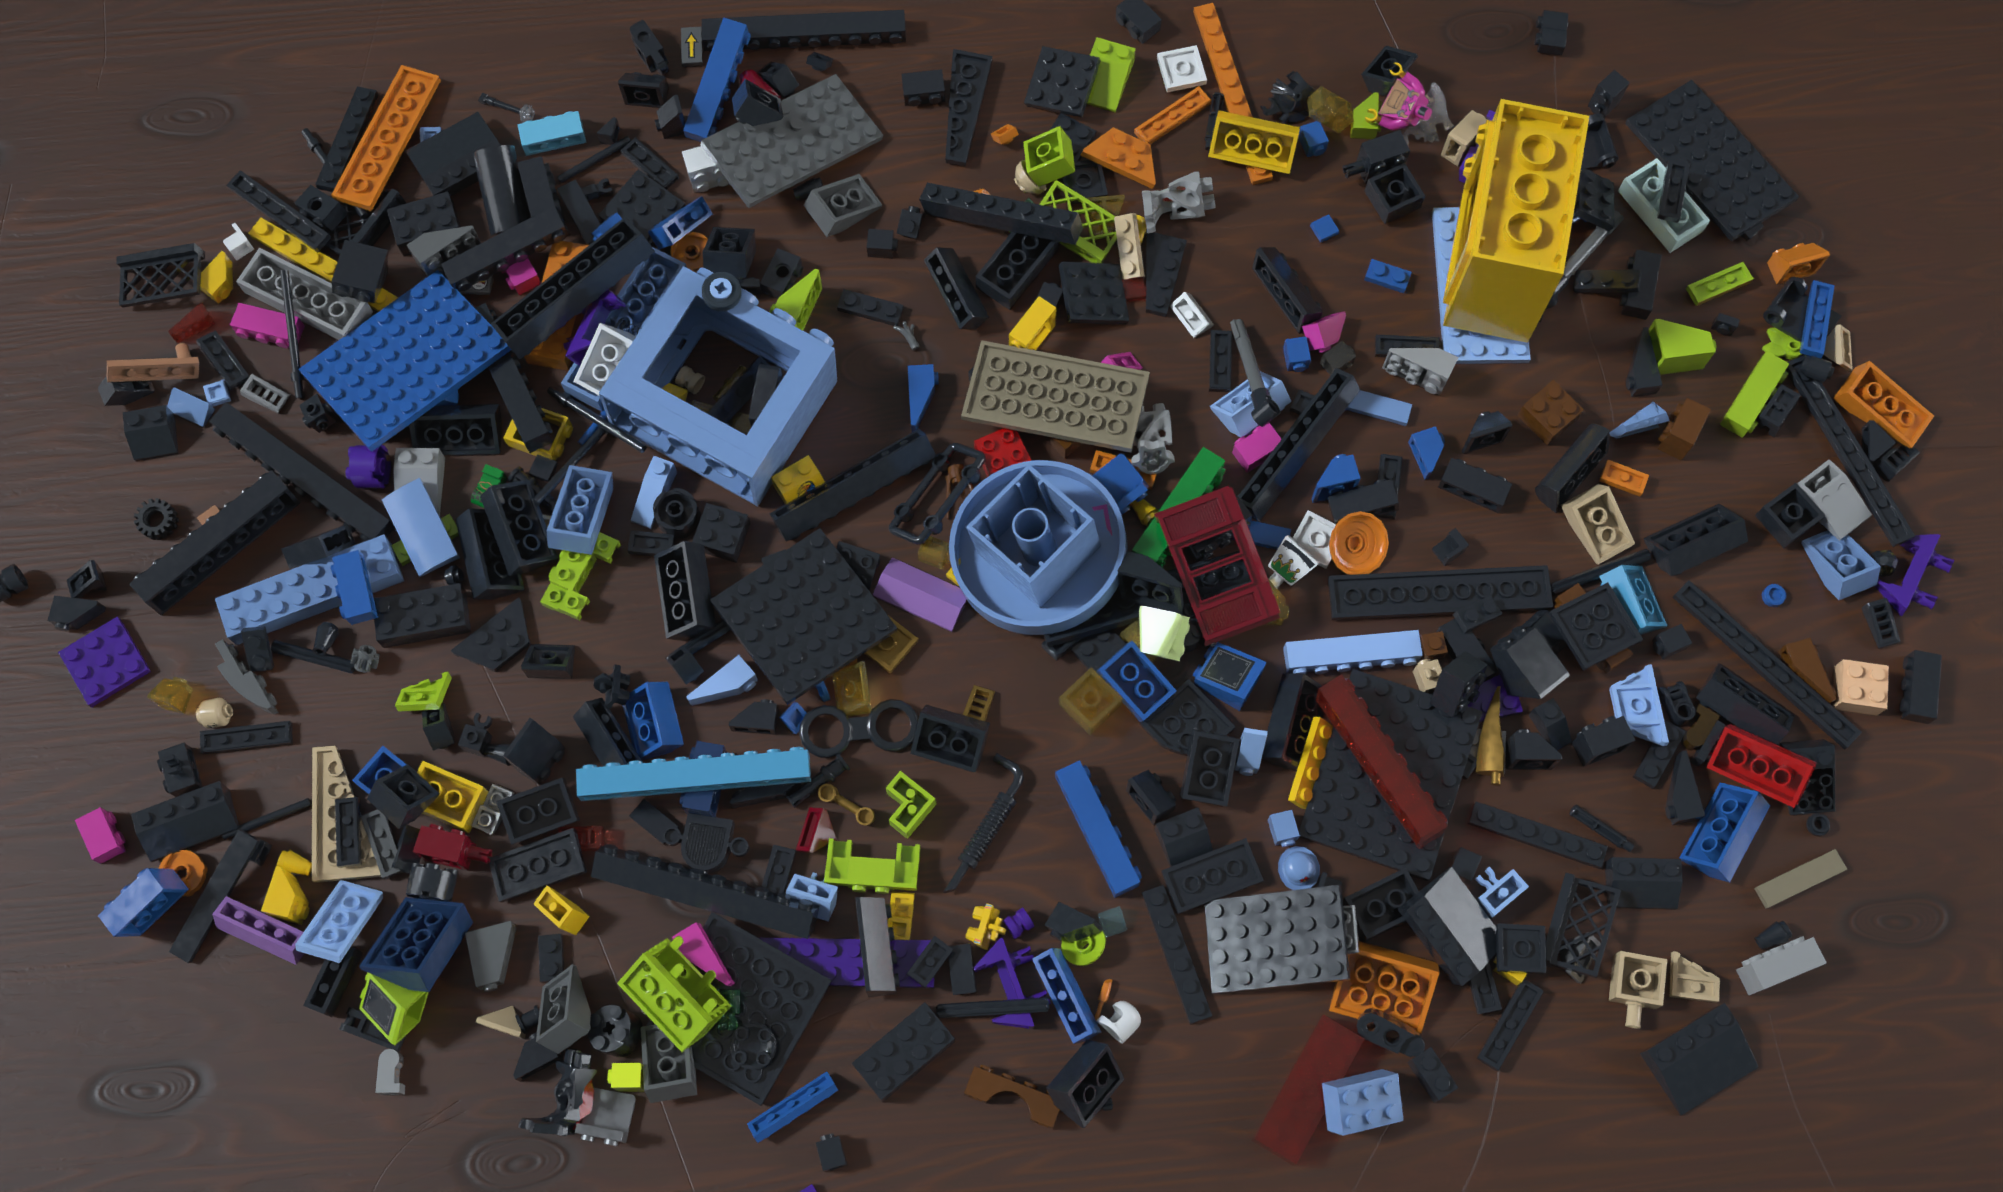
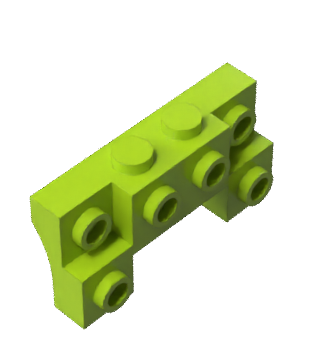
M599 532L592 555L562 550L557 566H554L549 573L550 584L540 601L542 606L580 621L582 618L580 613L585 604L589 605L590 601L587 597L579 594V591L597 560L596 557L611 564L613 560L611 556L616 548H620V542Z
M829 838L824 883L848 886L854 892H866V889H873L875 893L888 894L889 891H894V889L917 891L921 849L919 844L915 846H902V843H897L895 860L852 857V840L843 842L834 841V839Z

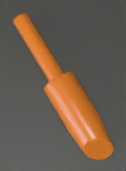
M1112 979L1104 981L1098 997L1100 1002L1094 1017L1095 1020L1099 1018L1103 1004L1107 1003Z

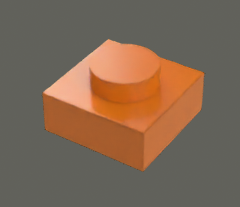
M1009 124L991 133L993 140L1003 145L1012 142L1013 138L1019 135L1016 127Z

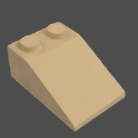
M1597 484L1561 504L1570 526L1597 565L1635 544L1609 486Z

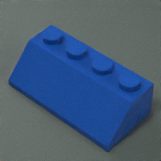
M1720 782L1704 811L1705 816L1699 820L1679 858L1711 878L1730 883L1770 805L1758 791Z

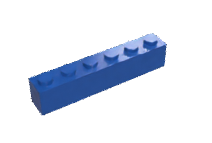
M723 17L683 130L686 138L701 142V140L717 133L716 124L723 117V104L730 97L731 90L729 87L731 82L734 83L736 80L738 63L741 64L744 52H742L744 45H748L750 40V33L746 24Z
M1079 760L1056 771L1055 778L1114 898L1139 887V879L1142 876L1137 866L1133 867L1129 860L1132 856L1126 845L1122 846L1119 840L1122 836L1116 825L1112 826L1109 820L1111 813L1106 805L1102 806L1099 800L1101 793L1096 785L1092 786L1089 780L1092 776L1087 765L1083 766Z

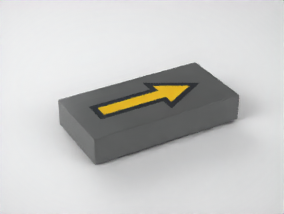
M702 27L681 28L683 67L703 66Z

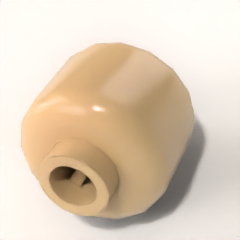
M223 698L204 700L196 710L197 721L207 729L226 726L233 715L232 706Z

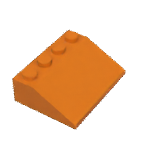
M1358 941L1359 953L1348 954L1350 980L1336 981L1329 1011L1358 1019L1366 1009L1375 1008L1409 1025L1421 1034L1440 973L1438 964L1433 961Z

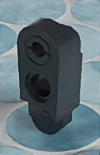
M642 19L630 26V33L636 47V52L652 73L657 70L662 76L668 73L669 69L666 64L669 62L664 54L663 47L646 22Z
M1369 1008L1358 1017L1357 1031L1365 1040L1397 1054L1400 1052L1409 1057H1415L1424 1052L1425 1042L1421 1034L1389 1014L1375 1008ZM1373 1022L1376 1026L1371 1028L1367 1024ZM1390 1030H1395L1399 1033V1036L1392 1039L1386 1033Z

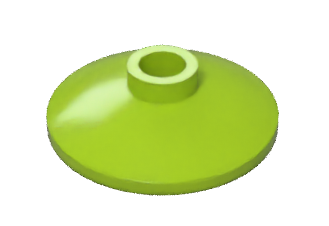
M1102 930L1100 933L1072 943L1063 939L1061 944L1062 953L1074 965H1089L1095 962L1103 953L1106 944L1105 934Z

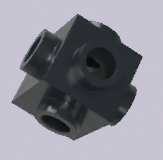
M315 394L299 405L304 415L302 420L305 425L319 433L337 422L333 414L335 412L333 408L318 394Z

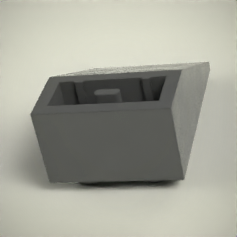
M471 225L424 233L407 244V247L418 266L428 277L437 270L444 275L442 263L481 244V241Z

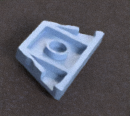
M1650 664L1638 673H1633L1627 676L1625 680L1613 684L1609 691L1615 717L1624 716L1633 736L1661 746H1667L1669 740L1652 664Z

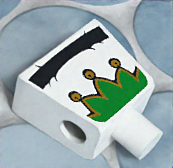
M1287 535L1268 564V567L1274 571L1268 579L1269 583L1276 590L1284 581L1292 586L1320 562L1291 536Z

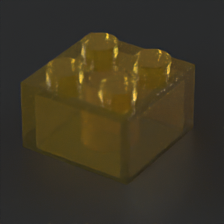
M1092 667L1059 697V705L1089 735L1119 709L1123 698Z

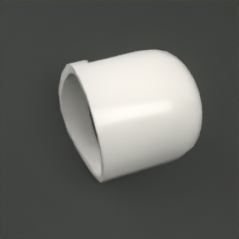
M1118 1001L1112 1005L1115 1013L1110 1019L1101 1015L1096 1022L1106 1029L1118 1042L1123 1044L1140 1026L1141 1017L1133 1005L1126 1001Z

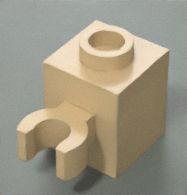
M1438 659L1419 661L1413 670L1420 691L1428 694L1434 693L1442 671Z

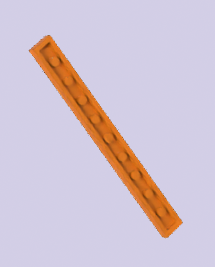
M1210 3L1194 7L1193 12L1220 92L1224 94L1223 101L1227 112L1252 117L1214 4ZM1246 165L1252 185L1272 181L1273 175L1271 170Z

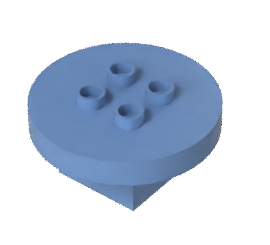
M1048 460L1013 464L991 474L979 483L961 504L952 524L949 540L951 567L956 581L970 605L981 616L996 626L1008 631L1028 635H1044L1065 631L1095 615L1104 607L1119 585L1117 570L1121 566L1128 550L1123 519L1115 500L1108 490L1087 472L1069 464ZM1107 504L1112 535L1106 527L1104 510L1094 511L1092 507Z

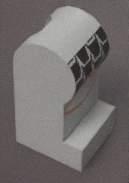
M386 1049L380 1054L375 1093L380 1095H405V1085L399 1083L400 1069L404 1064V1057L401 1053L393 1049Z

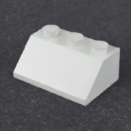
M600 323L573 382L599 395L600 390L636 336Z

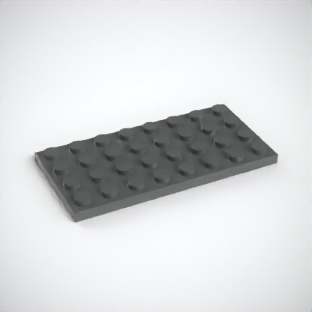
M836 74L782 100L781 105L784 115L782 120L756 126L737 122L701 140L700 145L748 208L882 140L883 134Z

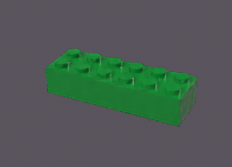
M1203 447L1159 512L1213 491L1214 487L1218 488L1224 479L1223 475L1226 471L1224 469L1225 460ZM1154 517L1132 549V552L1150 557L1163 568L1167 555L1170 557L1172 555L1161 526Z

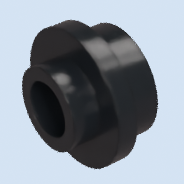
M452 565L449 569L445 570L447 584H462L464 580L463 571L456 565Z
M1815 813L1808 817L1806 826L1811 834L1823 836L1830 829V821L1825 815ZM1814 822L1820 823V829L1815 827Z

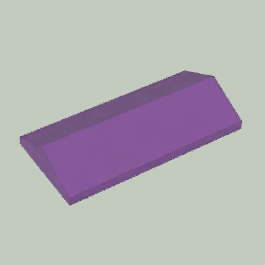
M891 558L883 570L873 593V597L950 632L953 631L967 603V599L959 587L895 558Z

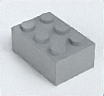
M1804 936L1741 962L1743 967L1736 969L1748 995H1752L1826 964V961L1814 937L1805 940Z

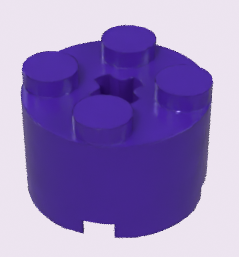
M366 445L350 446L348 449L349 467L346 468L345 472L346 478L351 480L358 489L385 488L384 484H388L391 477V461L386 460V455H389L388 449L381 445L371 452Z

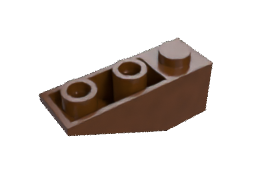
M1811 638L1786 644L1778 651L1783 663L1829 704L1836 700L1835 688L1829 683L1826 667L1824 664H1821L1818 657V648Z

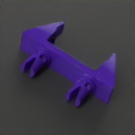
M608 289L596 301L586 306L582 310L584 317L574 338H566L569 342L563 343L565 350H567L565 356L578 366H581L599 324H605L611 311L626 306L616 294Z
M1939 534L1915 535L1912 540L1900 544L1907 551L1915 554L1901 583L1902 586L1892 583L1888 584L1880 579L1877 585H1875L1900 616H1903L1909 603H1912V601L1931 610L1935 605L1938 597L1919 590L1918 584L1926 566L1932 565L1949 573L1955 561L1935 553V546L1941 536Z
M1000 938L974 967V972L997 965V971L1008 1000L1043 998L1047 995V991L1044 990L1029 997L1024 996L1014 971L1016 966L1033 961V955L1024 956L1031 952L1030 946L1010 953L1006 949L1003 938ZM1030 1013L1004 1014L992 1019L993 1024L1034 1029Z

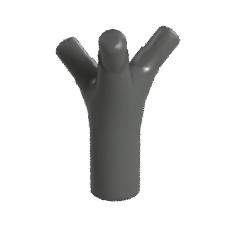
M906 321L903 322L904 328L894 325L893 329L904 335L913 351L920 347L914 336L915 325L912 324L910 329Z

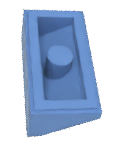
M173 388L167 405L175 415L202 427H205L215 411L211 404L177 388Z

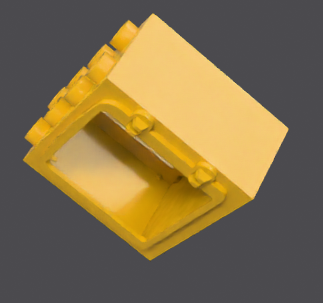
M1501 99L1493 120H1486L1485 124L1479 125L1476 137L1479 147L1476 154L1466 159L1464 163L1463 175L1466 181L1460 203L1443 303L1447 304L1443 326L1528 343L1564 274L1589 116Z

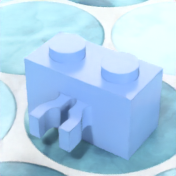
M1489 867L1485 870L1489 876V881L1484 880L1481 875L1475 879L1487 889L1477 899V902L1490 919L1529 887L1514 869L1502 879L1497 880L1494 871Z
M814 872L811 875V879L794 874L786 894L797 900H810L813 904L820 906L817 918L829 921L836 906L838 887L824 883V880L821 882L817 881V873Z

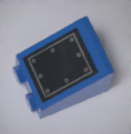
M1217 642L1214 648L1210 646L1204 656L1207 660L1204 665L1201 666L1199 664L1193 673L1195 677L1194 685L1240 711L1261 677L1266 662Z

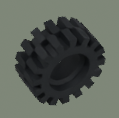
M155 498V501L148 499V504L145 501L141 503L144 506L142 509L137 507L136 510L139 511V514L134 513V517L137 519L134 520V524L143 535L152 540L153 538L161 540L160 537L165 539L168 537V533L171 535L174 533L172 528L176 529L178 526L175 524V522H179V518L176 516L178 513L166 501ZM156 512L163 513L164 519L162 523L156 527L150 526L149 519L151 515Z

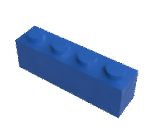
M1050 948L1032 958L1073 1044L1083 1043L1101 1033L1061 949Z

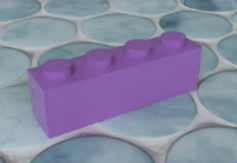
M227 896L212 914L217 929L295 965L305 954L296 951L295 946L304 933L303 931Z

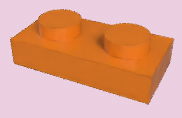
M1607 460L1599 481L1640 497L1643 494L1649 475Z

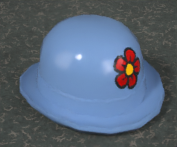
M1294 846L1286 849L1280 856L1278 872L1282 882L1291 890L1312 888L1317 883L1320 875V865L1312 851L1305 847Z

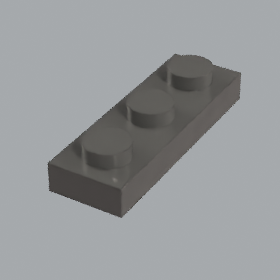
M378 809L362 815L361 819L382 879L386 880L403 873L400 870L391 868L398 851V846L388 818Z

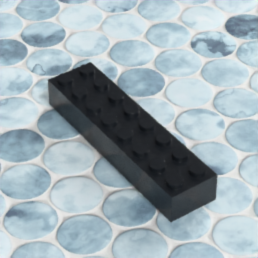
M624 217L493 321L491 325L516 356L521 359L530 354L541 342L546 341L556 330L562 328L571 318L580 314L586 306L596 301L606 290L615 286L621 278L630 274L636 266L646 261L655 251L643 234Z
M271 470L261 475L258 481L251 487L245 488L236 499L226 503L223 509L216 515L210 516L201 527L191 531L186 539L174 545L166 555L155 560L146 571L136 575L129 584L147 605L162 616L297 507L300 501Z

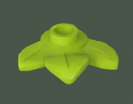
M1777 328L1767 329L1771 342L1763 346V351H1768L1777 357L1784 356L1790 360H1794L1802 355L1800 353L1801 342Z

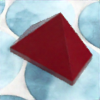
M809 807L796 851L814 853L827 845L829 838L835 840L836 836L827 810Z

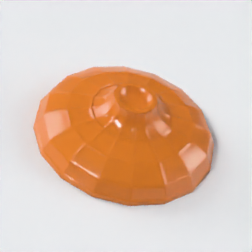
M1361 511L1347 514L1339 520L1331 532L1329 541L1332 560L1340 570L1349 575L1370 574L1386 557L1389 545L1387 530L1382 521L1371 513Z

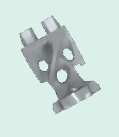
M1193 172L1169 183L1167 189L1161 191H1142L1147 233L1156 231L1155 225L1163 213L1172 211L1170 219L1199 218L1205 216L1204 210L1216 208L1214 194L1202 196L1204 192L1213 191L1212 177L1200 178L1199 172ZM1179 186L1185 187L1182 190L1176 189ZM1179 207L1186 208L1185 211H1177Z
M1163 403L1153 405L1152 412H1145L1144 406H1142L1136 434L1138 432L1143 434L1140 439H1137L1135 435L1133 446H1137L1139 453L1133 455L1131 459L1132 465L1137 466L1142 472L1147 474L1161 473L1171 463L1175 462L1173 453L1166 450L1165 445H1172L1170 412L1165 409ZM1160 430H1164L1166 432L1165 437L1159 436Z

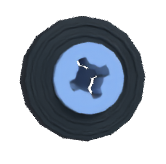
M716 272L705 279L702 285V297L705 304L711 309L728 311L739 303L741 286L732 274Z

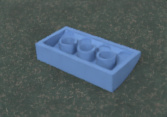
M420 478L400 487L382 499L419 577L460 558Z

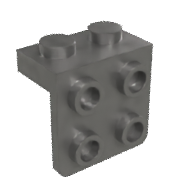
M594 1088L591 1113L583 1118L582 1124L577 1123L575 1133L581 1135V1140L595 1142V1138L604 1139V1144L618 1146L619 1142L626 1143L636 1102L635 1096Z

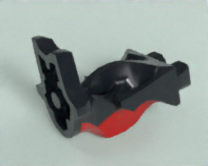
M566 1049L564 1061L556 1060L555 1062L558 1071L562 1074V1078L554 1089L557 1103L556 1110L543 1118H522L518 1127L530 1130L531 1133L560 1136L577 1134L575 1133L577 1123H580L581 1119L591 1113L593 1106L594 1088L592 1078L597 1073V1070L590 1067L592 1055L582 1053L579 1049Z

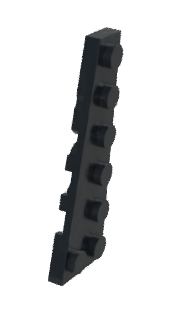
M953 49L946 163L966 167L993 56Z

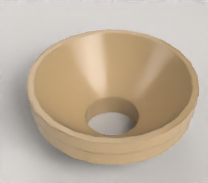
M1020 161L1016 166V178L1014 180L1021 191L1025 194H1041L1044 192L1046 184L1038 187L1027 174L1026 161Z

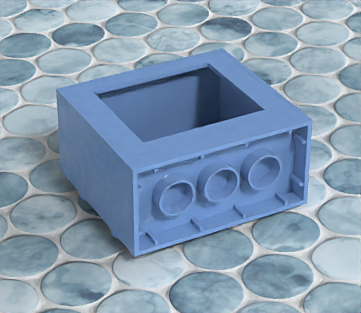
M683 266L600 390L599 396L611 424L636 440L758 507L773 484L771 477L782 470L837 383L835 348L832 347L834 342L827 334L818 329H811L808 334L795 327L796 320L781 309L775 308L772 313H769L758 307V299L742 288L739 303L733 309L728 311L711 309L705 304L702 297V285L705 279L713 274V272L705 268H699L697 273ZM706 331H713L787 371L747 435L661 389L673 381ZM686 340L685 345L680 350L681 346L683 345V341Z

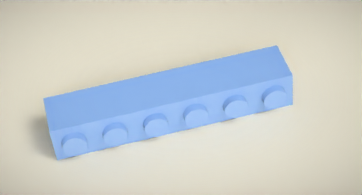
M1419 630L1286 642L1283 648L1287 673L1303 674L1313 671L1316 674H1324L1334 669H1337L1338 672H1345L1359 667L1360 670H1367L1381 665L1382 668H1389L1399 663H1403L1404 666H1411L1417 664L1423 656Z

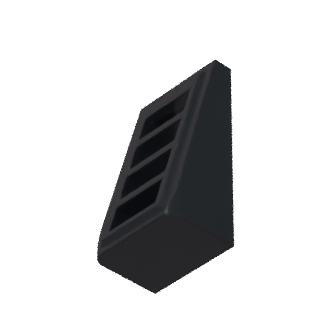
M1898 442L1873 467L1877 474L1889 482L1920 452L1914 446L1908 448ZM1899 448L1905 451L1909 455V457L1905 453H1903Z
M1887 598L1867 603L1861 608L1878 649L1901 642ZM1879 608L1880 612L1875 613L1874 609ZM1883 617L1884 620L1877 622V618ZM1887 626L1888 629L1880 631L1879 627ZM1890 633V638L1882 639V635Z

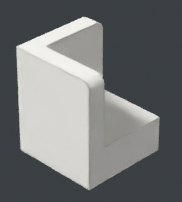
M234 223L232 226L236 232L224 239L223 243L237 261L253 251L254 248L237 224Z

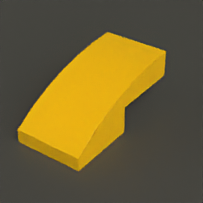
M891 892L892 918H888V926L893 927L895 940H910L915 893Z

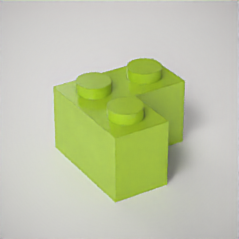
M899 771L886 787L887 794L900 804V807L890 817L889 823L890 826L908 839L935 807L936 799L903 772Z

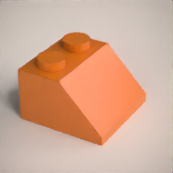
M1800 243L1788 250L1784 248L1776 250L1767 264L1777 285L1787 282L1790 277L1802 278L1816 274L1828 259L1830 253L1815 243L1806 245Z

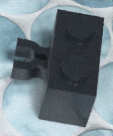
M183 742L158 751L159 759L157 764L160 771L164 774L163 786L167 793L178 797L203 787L192 747Z

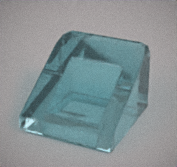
M1120 906L1098 914L1105 938L1127 931Z

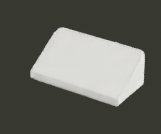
M1184 292L1170 305L1193 338L1214 326L1190 293Z

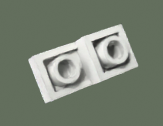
M492 784L484 805L479 807L472 827L493 835L502 821L496 801L512 796L515 792Z

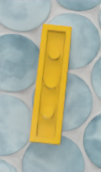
M1313 717L1288 801L1301 809H1306L1308 802L1312 799V790L1315 781L1319 777V769L1332 734L1333 725L1321 717Z

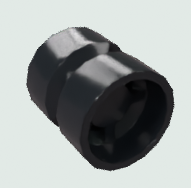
M15 564L1 571L0 603L11 598V593L19 594L29 589L25 576Z

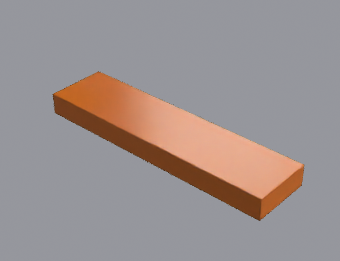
M1198 86L1136 127L1134 133L1141 141L1152 144L1209 106L1212 100Z

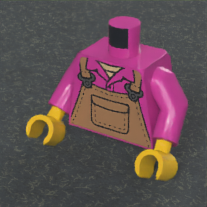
M1399 63L1394 64L1399 66L1400 71L1393 73L1390 70V73L1393 76H1400L1401 80L1397 78L1379 113L1377 114L1375 109H1368L1367 112L1374 114L1375 117L1373 119L1365 117L1367 123L1378 122V125L1392 131L1403 129L1407 126L1414 127L1420 118L1428 120L1432 114V109L1426 107L1428 99L1424 96L1425 90L1422 84L1408 71L1404 72Z

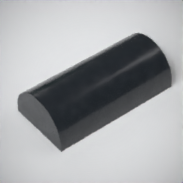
M512 145L493 146L475 151L473 158L491 237H494L530 219L517 164L516 151Z
M1598 424L1588 425L1535 487V493L1543 504L1555 513L1559 511L1561 504L1571 497L1608 453L1610 430Z

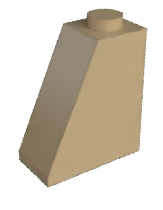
M1472 110L1448 134L1441 156L1458 166L1467 155L1470 147L1475 145L1479 125L1485 124L1487 119L1482 114Z

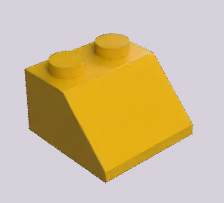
M276 866L261 911L275 919L302 925L303 920L309 914V902L295 875Z

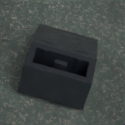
M1825 739L1780 743V747L1817 763L1799 803L1794 808L1788 805L1789 814L1835 812V745Z

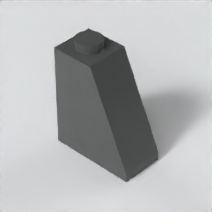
M512 921L465 933L475 985L478 989L484 990V992L494 991L498 989V985L504 984L516 933V924Z

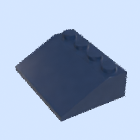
M405 897L360 964V969L408 990L430 992L464 938L465 933L468 932L473 924L464 903Z

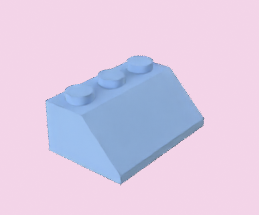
M1260 371L1264 386L1269 390L1271 399L1275 401L1280 411L1283 410L1291 402L1283 382ZM1248 379L1210 406L1211 410L1226 428L1239 437L1250 434L1258 426L1251 415L1254 406L1250 396L1252 391Z

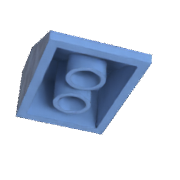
M1827 530L1802 540L1801 544L1825 587L1838 600L1877 585L1881 566L1849 535H1846L1839 541Z

